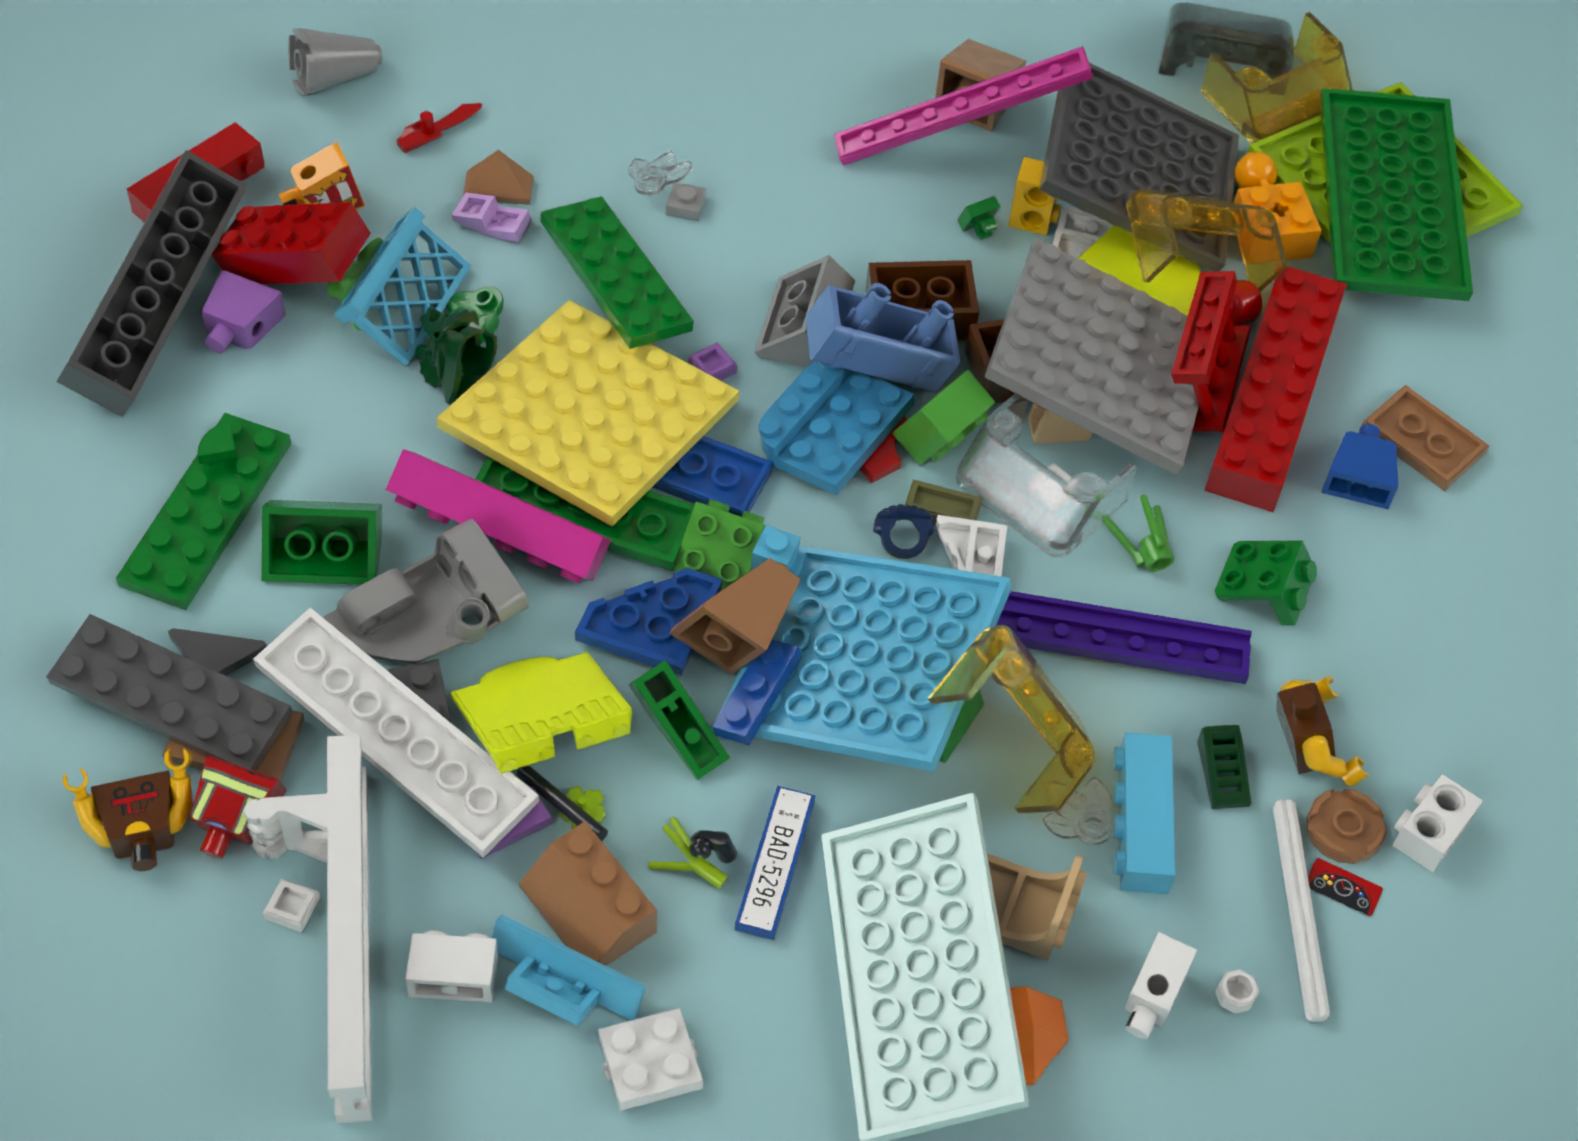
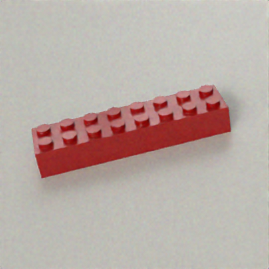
M1280 264L1204 491L1274 512L1345 292L1346 283Z

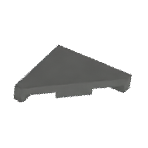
M176 628L168 631L170 639L184 657L225 676L252 662L253 658L267 647V644L262 640Z

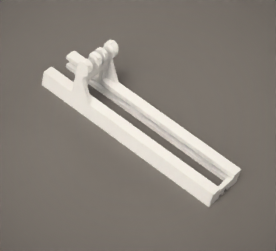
M360 734L327 736L326 794L255 799L247 802L243 813L248 822L247 827L250 829L249 834L252 837V845L254 850H256L257 857H261V859H267L268 857L270 859H278L286 851L296 850L327 863L328 1092L330 1098H335V1118L337 1123L372 1120L368 774L366 767H362ZM300 821L322 830L303 831Z

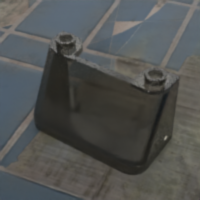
M1188 2L1177 3L1169 11L1158 74L1174 76L1176 68L1180 65L1186 64V67L1192 68L1195 56L1257 67L1255 79L1261 80L1264 78L1268 84L1267 93L1283 96L1294 60L1293 29L1287 21L1279 18Z

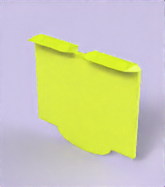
M1112 226L1077 258L1084 260L1089 265L1108 275L1116 277L1121 282L1147 293L1150 297L1178 309L1181 313L1188 316L1201 272L1196 263L1173 254L1148 240L1141 239L1137 235L1118 226Z
M588 652L560 660L554 657H536L512 662L486 673L480 678L479 684L450 692L451 698L492 757L500 774L554 758L553 736L573 730L577 750L622 737L631 732L632 708Z

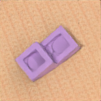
M466 192L452 214L454 221L471 230L493 238L519 243L532 220L529 210L498 206L495 196Z

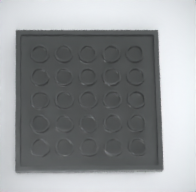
M1089 63L1093 75L1092 79L1058 90L1039 190L1078 207L1084 212L1095 215L1111 225L1129 231L1141 239L1148 240L1165 248L1173 254L1182 256L1200 267L1207 268L1213 272L1221 271L1226 263L1239 135Z

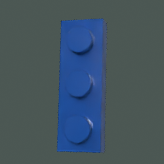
M771 640L767 650L750 662L712 726L717 737L745 745L751 744L802 657L799 646Z

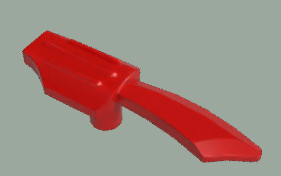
M462 104L435 123L433 114L429 111H424L420 114V121L405 127L402 135L396 139V143L404 153L416 149L441 137L443 130L456 126L473 116L482 108V104Z

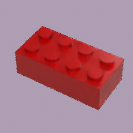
M351 202L243 207L236 214V218L227 232L221 236L219 244L212 253V257L221 270L259 284L341 282L371 233Z

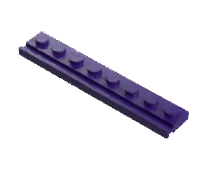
M1010 591L989 642L1246 684L1249 677L1250 638L1252 631Z

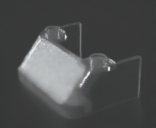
M1015 393L986 419L958 466L956 482L964 492L983 497L982 505L1043 552L1053 557H1063L1070 554L1104 523L1106 517H1110L1127 502L1137 466L1131 462L1109 483L1097 474L1090 472L1079 473L1068 482L1064 481L1013 443L1021 434L1028 399Z

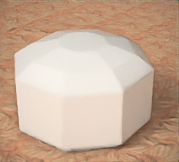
M1238 969L1224 973L1215 993L1220 1006L1236 1014L1251 1009L1259 993V988L1252 975Z

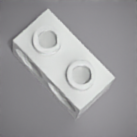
M1443 774L1433 786L1428 783L1423 786L1414 800L1418 807L1414 812L1406 809L1394 826V829L1399 831V834L1392 846L1432 873L1466 829L1483 800ZM1420 832H1424L1429 837L1422 835Z

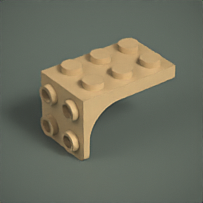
M987 853L1002 944L1048 961L1053 946L1061 949L1087 876V872L1080 870L1084 858L1076 855L1072 867L1064 872L1045 873Z

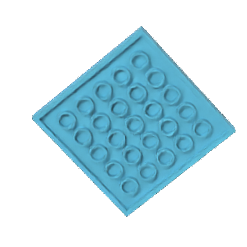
M801 546L790 569V572L801 580L772 640L799 646L802 657L760 726L755 738L935 772L1012 589L1010 578ZM750 662L741 668L723 707L725 706L726 702L728 701L729 697L731 696L732 692L734 691L735 687L737 686L738 682L740 681Z

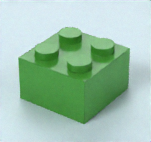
M966 370L893 431L892 434L919 466L929 458L936 462L963 441L971 431H974L989 418L985 411L996 402L972 373Z

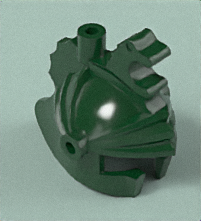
M430 306L420 318L422 327L429 336L427 346L419 344L415 349V355L417 358H420V374L424 376L425 382L431 384L434 388L442 385L445 393V402L451 405L488 372L496 355L497 337L479 326L478 317L474 310L469 312L468 309H464L448 315ZM480 333H483L486 348L480 346Z

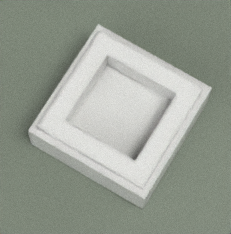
M281 878L263 911L264 919L302 933L320 900L319 892Z

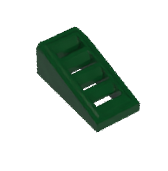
M1240 726L1203 727L1197 744L1211 809L1250 807L1251 796ZM1230 757L1231 760L1215 761V758ZM1234 772V776L1217 777V773ZM1237 787L1238 791L1219 792V788Z

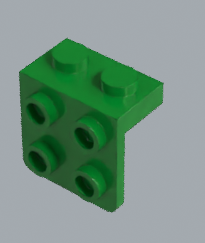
M1303 540L1238 541L1230 551L1215 588V594L1219 600L1270 601L1281 625H1296L1301 610L1306 606V596L1310 585L1316 579L1317 567L1315 562L1311 560Z

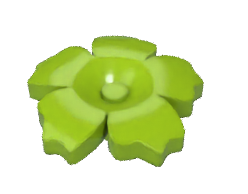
M579 786L569 788L566 796L601 824L603 819L606 818L604 806L601 805L604 795L600 793V790L593 791L588 789L584 795ZM559 810L557 811L558 815L561 816L565 822L571 821ZM571 821V829H574L577 825Z

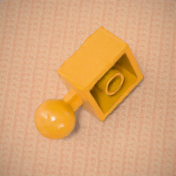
M1251 152L1244 155L1238 161L1235 168V179L1240 189L1237 190L1230 218L1249 265L1312 258L1322 230L1302 183L1294 182L1273 185L1277 178V166L1269 155L1262 152Z

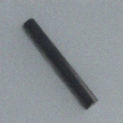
M531 766L518 768L516 775L528 786L533 787L539 795L575 825L578 826L586 821L601 841L606 838L608 830Z

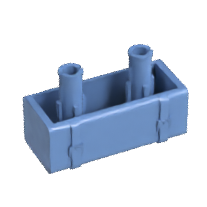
M880 283L872 284L866 295L830 285L825 288L806 315L810 360L828 364L829 367L836 369L844 368L902 383L910 388H921L937 392L958 367L960 355L954 320L951 319L954 313H952L953 309L947 302L935 301L932 308L927 312L889 302L891 299L889 295L891 293L886 286Z

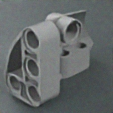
M468 519L437 537L435 551L432 555L403 571H400L399 568L390 569L356 587L338 601L336 610L323 616V618L370 657L396 662L419 663L464 643L474 644L484 638L487 631L526 610L529 607V602L522 587L479 525L473 519ZM475 617L480 623L474 626L467 625L462 619Z

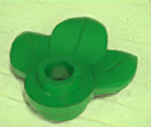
M486 286L478 289L476 292L463 291L455 294L450 298L446 308L451 311L448 315L464 309H468L469 312L476 311L479 326L493 334L500 323L499 315L503 310L504 298L499 289ZM480 333V344L485 342L483 333Z

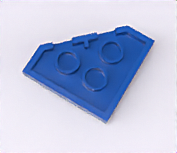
M686 568L675 572L674 577L658 583H654L652 580L626 589L624 595L607 601L601 598L589 602L575 630V641L652 667L666 660L676 675L682 676L693 649L669 633L672 627L722 590L723 579Z

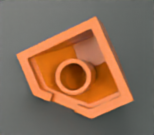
M1027 986L1011 987L1010 993L1026 1086H1031L1040 1078L1056 1054L1058 1055L1068 1043L1069 1038L1062 1001Z

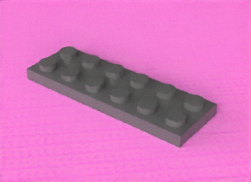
M89 614L46 676L50 684L206 757L209 755L253 771L257 770L293 713L289 704L92 614Z

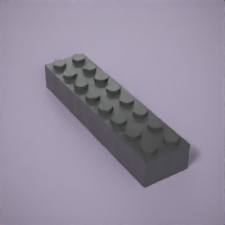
M185 150L56 382L121 417L125 415L138 395L248 185Z

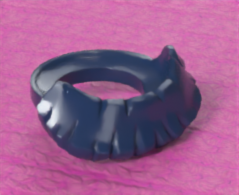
M898 504L897 506L892 505L884 508L877 514L873 526L875 527L873 532L881 537L882 546L889 554L900 559H910L918 556L925 549L929 536L933 535L935 531L933 527L935 523L932 521V515L926 512L925 509L918 508L915 505L904 506L903 504ZM908 520L913 523L920 536L916 546L910 549H901L893 544L890 538V531L897 521Z

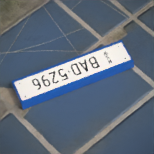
M777 786L735 922V930L771 940L775 939L816 795Z

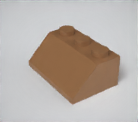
M586 821L551 842L519 882V887L565 946L605 966L657 933L656 908Z

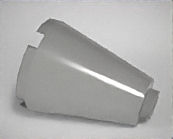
M303 28L293 29L292 31L295 35H289L288 38L289 68L297 72L298 80H293V83L301 95H309L375 72L378 65L382 63L381 48L375 44L373 39Z

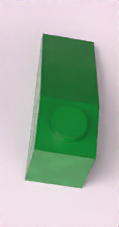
M666 660L628 684L650 719L697 780L730 759V756Z

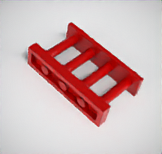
M1235 271L1200 272L1171 372L1174 384H1192L1199 407L1192 432H1224L1251 332L1250 325H1233L1229 310L1237 284Z

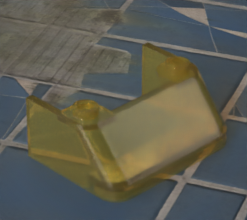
M1308 12L1304 16L1294 52L1306 63L1305 65L1271 79L1265 72L1256 67H1246L1235 72L1214 52L1210 54L1201 93L1252 144L1321 115L1319 98L1322 88L1353 90L1343 44L1311 12Z
M1147 188L1136 190L1127 200L1126 207L1143 282H1151L1179 255L1173 228L1237 236L1248 281L1256 285L1260 292L1288 268L1275 216L1271 211L1263 207L1230 199Z
M1005 625L987 627L975 639L928 699L932 704L970 700L990 676L1000 686L1005 687L1056 753L1015 806V809L1018 813L1060 811L1093 767L1095 761L1093 745L1080 717L1014 631Z

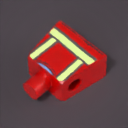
M207 755L191 812V819L200 828L208 831L200 851L211 857L223 859L231 839L252 845L253 840L249 834L250 829L247 827L248 822L243 813L247 802L255 799L260 800V798L284 797L287 789L276 778Z

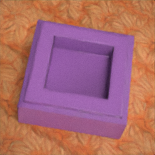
M718 343L688 357L690 365L720 381L737 373V364Z

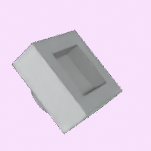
M674 182L666 204V215L698 221L706 198V188Z

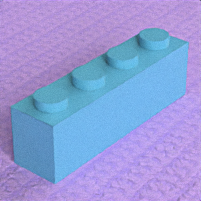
M1125 732L1121 747L1114 748L1112 761L1113 770H1119V781H1115L1113 787V804L1119 805V815H1115L1113 838L1120 839V851L1116 850L1114 854L1113 872L1115 875H1120V890L1168 894L1175 878L1172 736Z

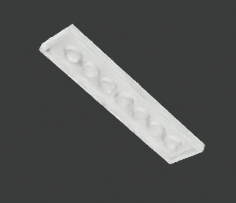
M312 608L305 611L253 658L255 666L335 734L338 736L360 734L362 756L483 858L539 803V795L510 771L500 774L492 757Z

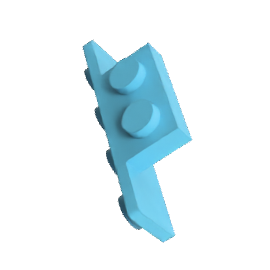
M501 915L496 920L492 938L497 940L498 954L519 964L508 976L505 990L576 1026L581 1024L596 1004L629 1020H635L638 1016L646 990L643 984L505 915Z

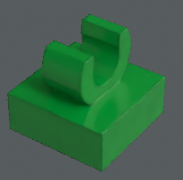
M995 196L966 206L957 221L962 231L974 227L980 240L993 235L992 230L998 228L994 216L1001 206Z

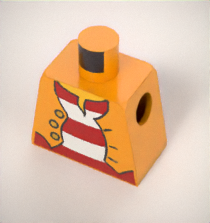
M338 142L329 145L294 165L290 172L297 186L278 194L283 205L351 202L355 209L365 206L349 164Z

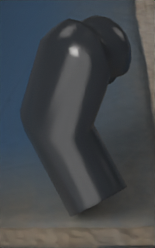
M699 830L690 838L692 844L689 847V851L696 858H698L699 854L702 855L703 859L708 858L711 855V850L715 851L718 859L723 863H730L737 857V850L726 832Z

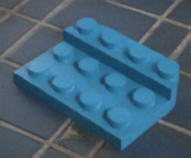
M814 361L800 373L762 416L758 425L762 450L766 454L767 460L774 462L775 468L834 495H838L914 406L915 394L871 375L844 368L836 369L829 367L828 364Z

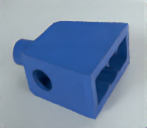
M1372 424L1362 425L1359 428V433L1353 431L1346 432L1330 467L1321 493L1389 509L1398 488L1396 444L1393 441L1381 439L1380 429Z

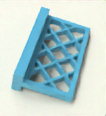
M416 207L397 220L334 313V316L343 324L351 320L404 366L411 361L415 355L416 347L422 344L427 336L422 324H413L410 308L422 307L423 315L430 306L442 312L472 266L422 223L425 215ZM418 235L428 243L430 253H418L415 241ZM420 260H432L435 276H423ZM441 260H448L458 268L454 276H444ZM400 261H411L415 277H402ZM426 283H437L440 293L439 300H429ZM404 284H416L420 300L408 301ZM384 285H395L399 301L386 302ZM388 308H401L404 325L391 324ZM369 309H379L383 326H375L364 317ZM406 331L409 343L406 351L396 344L394 332Z

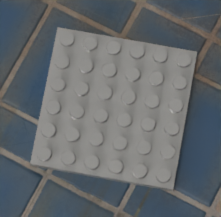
M1036 237L1029 249L984 377L1174 475H1177L1184 465L1199 405L1192 384H1174L1171 372L1188 316L1181 313L1178 309L1150 297L1147 293L1121 282L1116 277L1094 268L1084 260L1077 259L1058 249L1053 244L1046 243Z

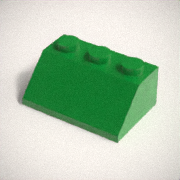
M269 500L262 506L261 581L362 585L377 577L382 543V504Z

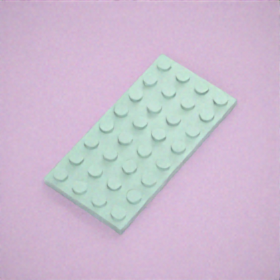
M974 793L822 834L860 1141H890L1030 1107L979 803Z

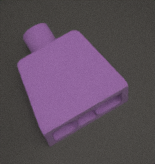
M222 270L202 309L205 330L209 334L205 339L207 347L216 353H223L230 343L244 349L253 348L285 316L281 291Z

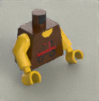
M1327 676L1316 682L1297 679L1284 682L1280 692L1277 693L1276 712L1298 775L1317 771L1334 777L1341 776L1348 786H1353L1368 777L1369 774L1361 768L1364 765V761L1360 757L1355 756L1345 763L1343 759L1335 756L1333 730L1323 704L1339 696L1338 693L1332 691L1329 685L1334 682V679Z
M183 748L185 759L180 766H176L172 762L171 749H168L164 755L166 766L173 770L174 776L172 777L169 770L91 786L92 794H88L85 787L89 780L87 773L83 769L79 768L84 777L83 784L76 788L71 787L68 784L66 774L64 773L63 775L65 788L74 792L75 799L72 802L84 832L100 847H112L115 858L131 857L132 868L136 871H148L157 866L156 851L168 849L174 845L175 833L182 830L193 808L190 775H186V768L192 762V755L186 748Z

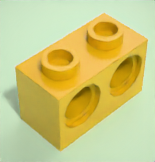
M1024 157L1016 180L1008 226L1047 236L1050 224H1057L1062 204L1056 203V200H1062L1039 190L1045 161Z

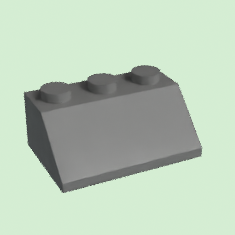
M830 255L779 277L755 354L761 358L807 367L814 362L810 360L806 315L828 285L853 291L855 280Z

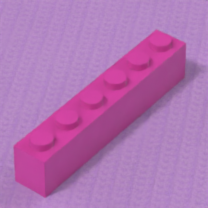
M406 449L402 450L385 489L396 494L395 502L414 510L417 504L429 509L428 517L439 522L448 524L449 520L452 519L462 523L468 519H473L484 534L495 538L494 546L514 554L516 548L528 553L527 561L546 569L549 563L562 568L559 575L577 583H580L582 578L594 580L611 542L610 538Z

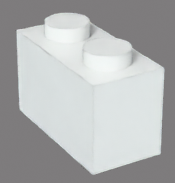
M435 930L427 931L424 934L412 933L405 979L408 996L414 998L493 1003L498 964L497 940L479 933H471L466 936H450Z

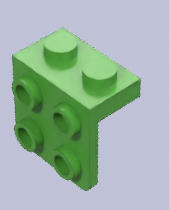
M709 499L708 505L695 502L674 571L678 572L689 568L723 579L722 589H725L751 571L752 552L766 526L763 524L765 518L747 511L743 512L742 517L729 513V505Z

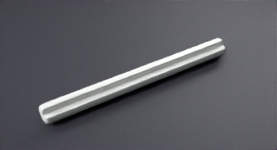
M1280 799L1275 802L1273 813L1305 1015L1309 1022H1324L1330 1015L1297 808L1293 800Z

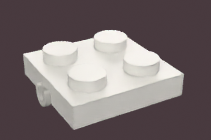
M680 1008L598 1029L599 1040L606 1063H603L604 1074L607 1081H612L620 1111L703 1089V1079L696 1060L698 1053L694 1047V1040L689 1038Z

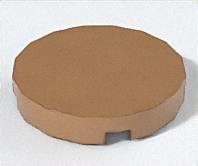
M1344 789L1343 792H1333L1334 790H1330L1321 794L1314 800L1306 817V832L1312 844L1324 856L1340 863L1356 864L1369 860L1379 851L1387 834V827L1383 821L1384 815L1380 807L1369 796L1352 789Z

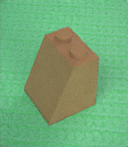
M967 39L940 61L935 98L1025 67L1026 60ZM1006 109L969 121L968 123L992 132Z
M769 558L704 602L672 627L669 634L732 675L767 650L801 579L791 573L785 565Z

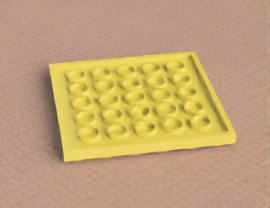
M568 300L437 417V428L606 524L613 526L739 401L740 391L651 343L630 349L610 321Z

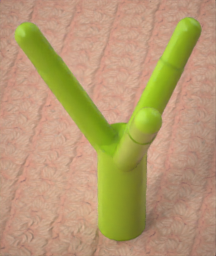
M670 818V824L673 829L668 824H665L662 829L690 862L651 861L648 863V868L652 870L694 871L713 886L721 889L729 876L698 855V858L692 856L689 851V847L692 844L677 818Z

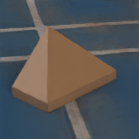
M497 150L467 171L463 196L466 192L495 196L497 202L530 204L533 175L500 150Z

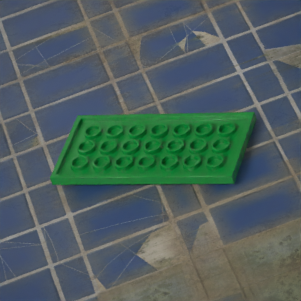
M1322 88L1319 99L1333 280L1346 283L1345 290L1470 301L1473 294L1450 99Z

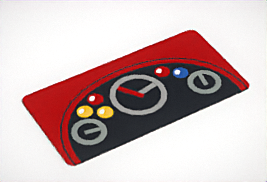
M1316 858L1308 875L1311 890L1367 916L1373 915L1383 891L1381 886L1320 858Z

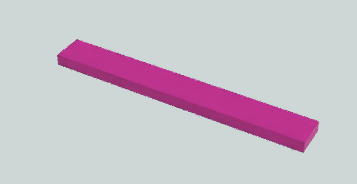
M1084 46L835 133L834 137L842 165H846L1093 78Z

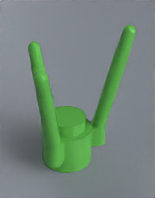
M1141 495L1140 500L1151 535L1144 537L1140 541L1141 547L1139 551L1104 511L1098 513V516L1107 528L1131 554L1137 567L1145 565L1147 571L1156 572L1166 569L1174 562V554L1169 545L1161 508L1159 505H1155L1153 507V514L1146 495Z

